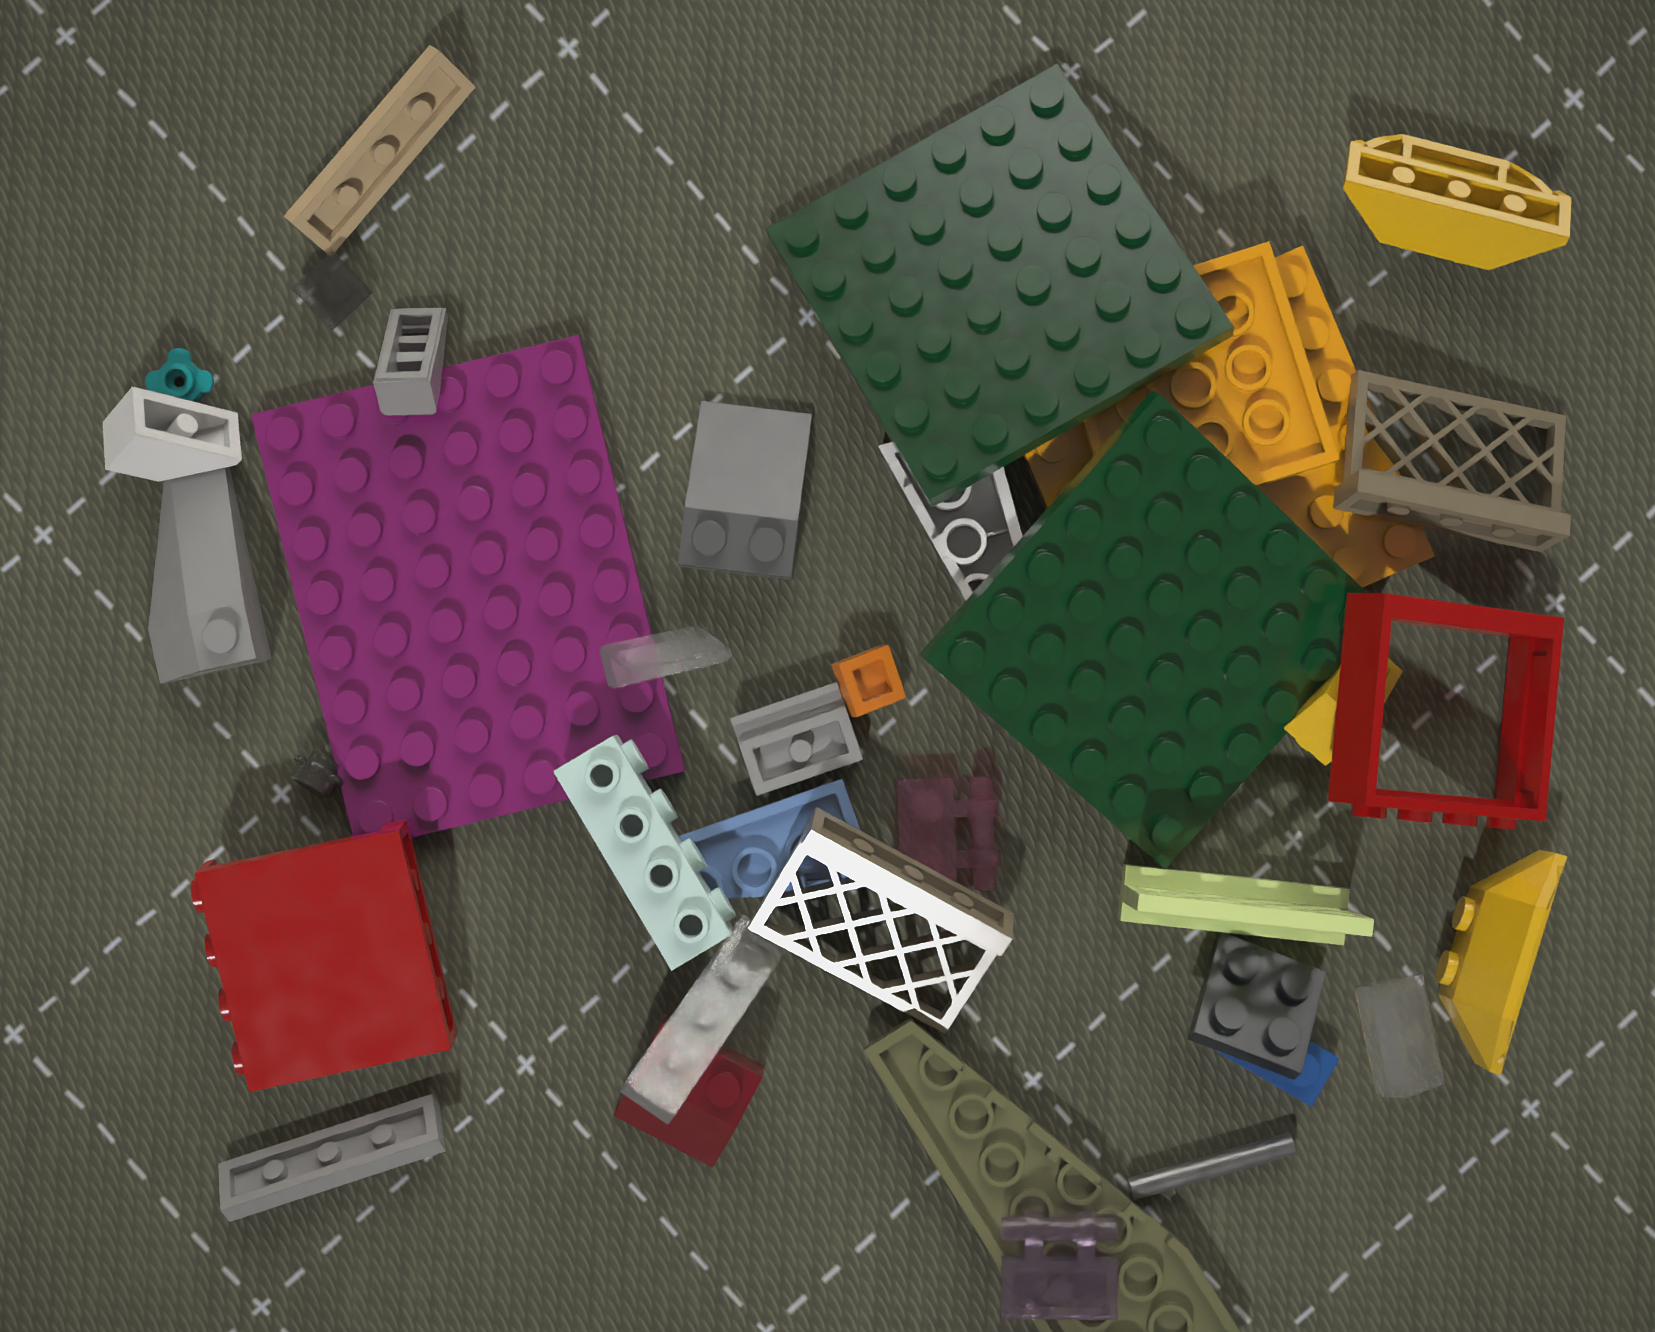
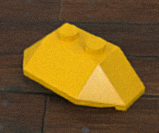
M1405 134L1377 137L1367 142L1355 140L1351 141L1348 146L1343 190L1379 243L1450 260L1459 264L1491 270L1564 246L1570 238L1571 197L1560 190L1552 191L1541 179L1510 161Z
M1538 850L1470 886L1467 897L1462 896L1454 909L1452 927L1457 930L1451 950H1445L1442 953L1437 965L1436 982L1440 983L1438 995L1475 1064L1489 1072L1502 1074L1506 1054L1567 856Z

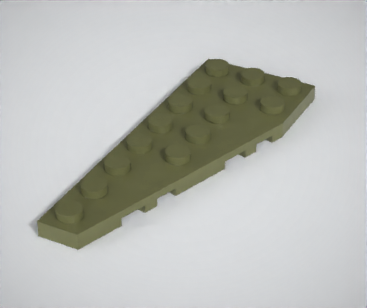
M909 1018L863 1047L866 1056L1039 1332H1240L1185 1243L912 1018Z

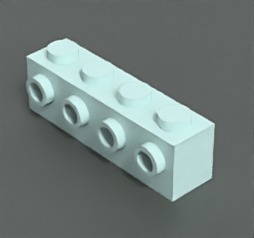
M614 735L553 772L672 971L731 936L733 928L729 920L736 917V914L720 887L710 891L700 874V871L705 869L707 865L692 839L688 838L681 842L670 822L677 819L678 816L661 788L652 793L641 775L642 772L649 768L633 740L630 739L623 744L619 736Z

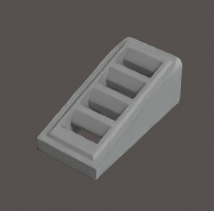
M446 308L391 309L373 381L379 408L384 415H432L436 413L440 396L448 321ZM403 333H428V335L403 336Z

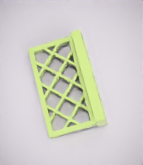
M1123 864L1117 918L1119 921L1344 945L1345 934L1372 937L1374 925L1373 918L1348 909L1350 889L1344 887Z

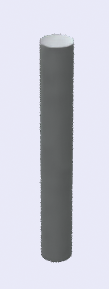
M1290 1132L1133 1176L1127 1178L1133 1200H1137L1296 1154V1148Z

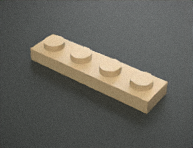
M429 45L287 211L284 217L331 257L475 89V86L438 49Z

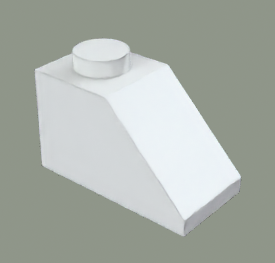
M132 386L103 421L105 470L160 482L235 466L242 460L238 413Z

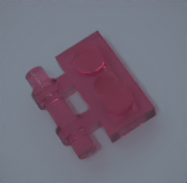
M992 776L970 777L971 799L955 800L952 777L896 779L899 852L957 882L956 868H973L974 890L996 889L995 867L1001 866L1000 849H995L994 816H999V799L993 798ZM955 817H971L972 849L956 850Z

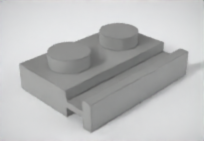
M837 682L730 718L756 796L863 760Z

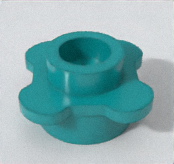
M176 348L168 353V361L158 371H151L147 374L145 385L149 391L198 403L202 400L205 393H209L213 389L214 378L210 372L201 370L192 362L191 354L187 350ZM178 377L184 378L185 382L182 387L175 385V380Z

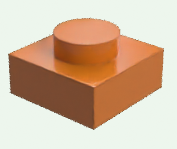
M879 645L831 664L849 717H859L907 698L889 645Z

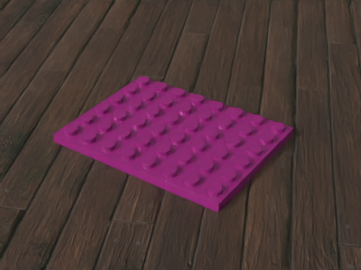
M579 335L444 367L442 369L437 410L432 415H384L380 411L374 385L251 414L352 836L380 831L385 823L407 819L411 838L568 800L569 797L553 771L614 735H618L623 744L630 739L633 740L649 768L641 773L645 781L686 771Z

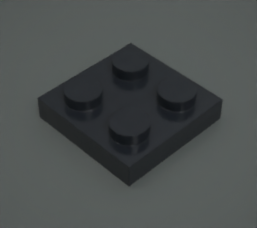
M1220 932L1213 941L1187 1039L1295 1080L1303 1070L1326 972Z

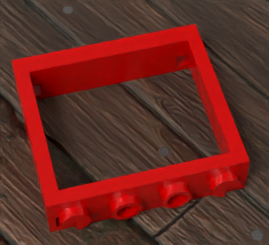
M1347 593L1328 801L1352 804L1351 816L1386 819L1387 808L1397 809L1398 820L1432 823L1433 812L1442 813V823L1477 827L1478 816H1486L1485 827L1510 830L1516 829L1517 819L1546 821L1564 617L1388 593ZM1392 622L1510 637L1495 799L1376 788Z

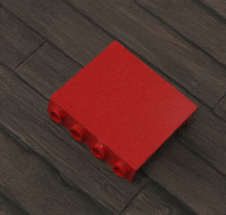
M407 819L385 823L380 831L233 862L217 865L216 859L208 860L194 873L196 879L191 882L192 901L196 911L205 914L209 934L205 936V952L212 968L218 967L223 986L218 992L219 1008L224 1021L232 1022L236 1042L232 1044L233 1064L239 1076L245 1075L249 1092L452 1049L458 1032Z

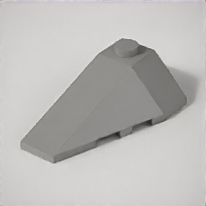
M230 467L164 480L148 626L160 684L272 660Z

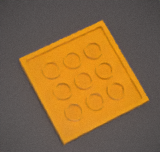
M1270 241L1193 265L1234 326L1231 338L1083 421L1094 456L1151 391L1160 393L1257 487L1336 463L1340 460Z

